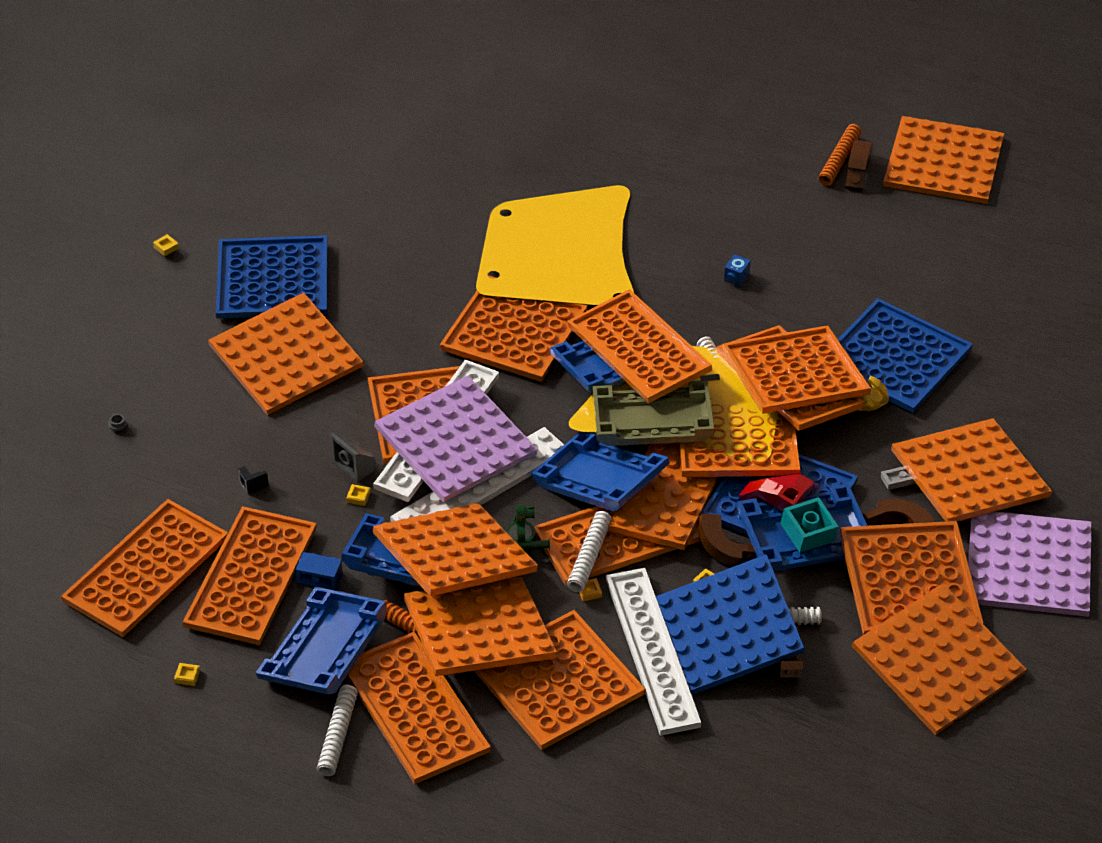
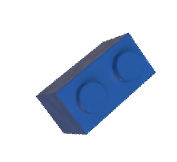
M303 552L296 567L297 583L336 590L343 573L341 559Z

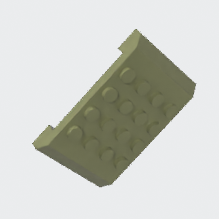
M691 381L688 383V388H678L649 404L635 390L612 391V385L593 386L597 441L606 446L705 441L714 435L708 381Z

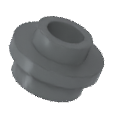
M113 414L108 421V427L113 431H121L128 424L127 419L122 414Z

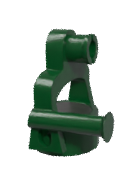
M516 505L513 523L509 524L506 532L527 554H530L529 551L532 549L548 548L550 550V539L536 541L535 528L526 520L529 518L535 519L534 506L524 507V505Z

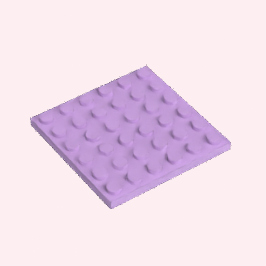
M468 375L375 421L374 427L442 502L537 454V448Z
M991 512L971 518L968 566L979 605L1089 617L1090 521L1004 512Z

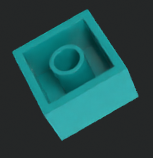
M819 497L784 508L780 523L799 553L834 542L839 527Z

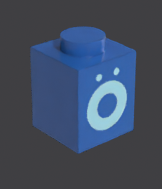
M734 254L725 266L724 281L741 286L750 274L751 260Z

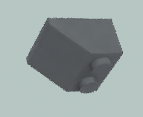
M336 433L330 435L333 462L355 481L359 482L375 471L374 455L362 448L359 442H355L348 436Z

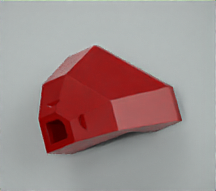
M802 474L772 477L749 482L738 498L741 500L756 498L758 503L762 499L783 512L784 508L802 503L808 495L815 494L820 485Z

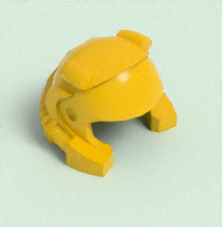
M873 376L869 377L868 383L872 386L870 387L871 392L869 395L859 397L864 401V406L859 411H873L888 403V391L879 379Z

